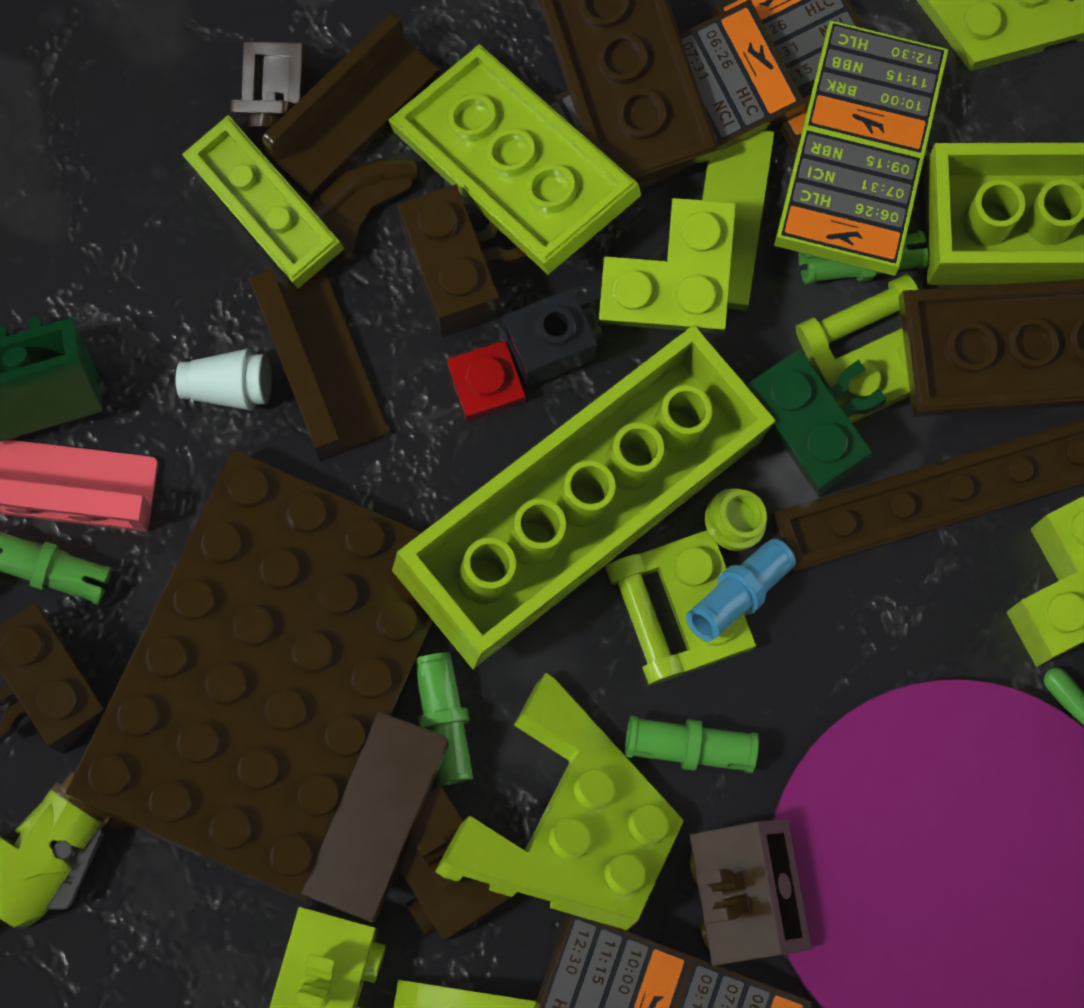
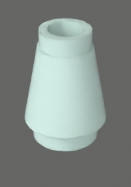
M251 348L195 359L190 362H179L175 378L176 390L180 399H192L194 401L253 410L256 404H267L270 400L272 392L270 360L266 354H255Z

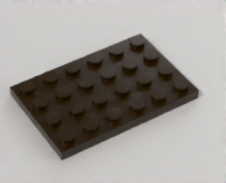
M233 449L66 789V798L307 903L309 897L301 893L378 712L391 716L433 622L392 571L397 552L420 535L421 532Z

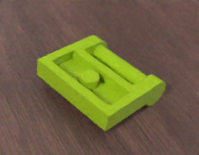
M908 274L888 283L889 289L819 322L813 317L795 327L799 342L810 364L827 389L834 387L841 373L857 360H860L865 367L866 373L851 382L849 393L836 401L839 406H842L854 397L865 399L878 389L886 397V403L874 411L866 414L852 415L849 418L851 423L910 396L903 331L901 328L837 359L834 358L829 348V343L897 311L900 314L899 295L903 290H918L914 280Z
M708 530L641 554L621 558L605 567L611 585H618L646 658L647 665L643 666L642 669L649 686L754 650L756 647L744 614L710 642L703 641L697 637L687 624V613L717 586L718 577L727 569L718 544L710 536ZM658 571L687 651L671 655L642 578L645 575Z

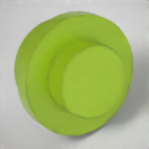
M736 488L726 489L714 496L708 503L705 511V524L710 536L723 548L732 551L747 550L758 543L765 533L767 522L766 508L761 499L754 493Z

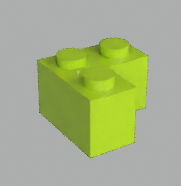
M672 198L667 261L604 257L599 312L601 324L686 331L692 325H695L700 332L724 334L736 203Z
M1084 496L1047 514L1030 529L1059 581L1028 596L1006 611L1036 667L1084 643Z

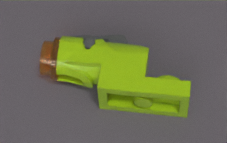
M70 771L62 784L58 781L54 783L42 803L15 829L14 832L19 834L16 842L0 833V919L14 928L25 929L41 919L48 909L65 910L70 908L104 836L102 828L110 817L72 801L65 796L66 789L74 775L72 771Z

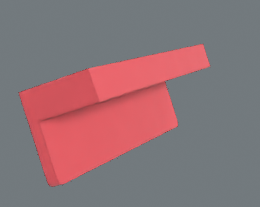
M16 440L0 441V515L148 532L158 462L154 457Z

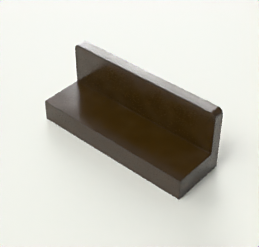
M393 12L387 15L262 137L269 162L311 202L391 126L389 118L439 78L438 68L404 38L402 20Z
M323 268L319 270L300 288H297L289 278L277 283L272 269L248 277L319 461H324L384 438L388 433L387 426L325 270Z
M381 712L377 713L303 888L302 895L309 897L310 900L318 905L340 914L346 912L369 922L377 920L448 749L449 741L445 736Z

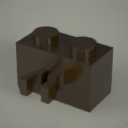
M457 184L397 204L401 230L441 338L498 319L499 297L488 268L492 266L503 268L515 267L527 263L528 256L517 246L510 250H504L496 246L481 251V249L495 245L497 238L503 233L492 222L482 231L474 232Z
M31 604L0 624V673L7 682L0 688V704L4 706L13 699H18L17 703L4 710V716L0 722V742L11 736L16 731L20 721L28 715L47 746L63 754L95 732L108 705L50 615L37 604Z
M441 786L429 793L394 880L403 874L416 895L406 905L424 935L427 937L437 930L443 941H447L511 900V897L489 891L490 884L464 876L459 881L444 878L435 872L459 826L463 823Z
M788 819L757 821L690 835L692 846L690 869L693 879L699 887L703 910L701 933L706 947L710 950L712 966L812 950Z

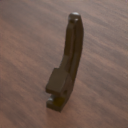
M380 158L347 170L309 205L312 211L345 248L341 252L344 265L353 263L362 227L371 211L412 189V181L418 180L420 175L418 164L415 161Z

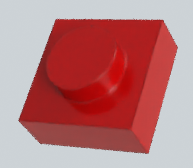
M506 340L447 359V366L467 422L525 403V394Z

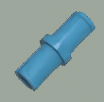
M771 539L740 566L732 565L723 571L718 577L717 586L687 613V624L692 632L703 641H713L741 615L752 614L765 602V593L795 566L796 560L791 549L782 541Z

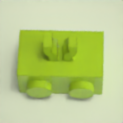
M299 907L269 1008H361L357 1007L363 983L364 981L376 983L385 953L386 945L375 942L379 929Z

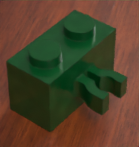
M38 316L28 319L30 330L13 335L9 334L6 326L0 328V441L16 438L27 433L103 411L97 371L73 317L43 325Z
M798 349L749 382L747 387L776 420L771 430L817 496L820 497L870 463L872 451L849 418L855 414H866L874 411L886 403V397L878 389L865 399L854 397L842 406H839L836 401L849 393L851 382L866 373V369L860 360L848 366L841 373L834 387L827 389L801 350Z

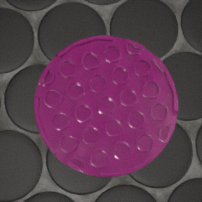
M936 680L894 689L868 700L847 713L827 729L808 749L796 766L782 791L773 816V820L788 819L812 948V950L786 955L800 978L801 984L821 1008H1084V728L1061 710L1043 700L1010 687L972 680Z

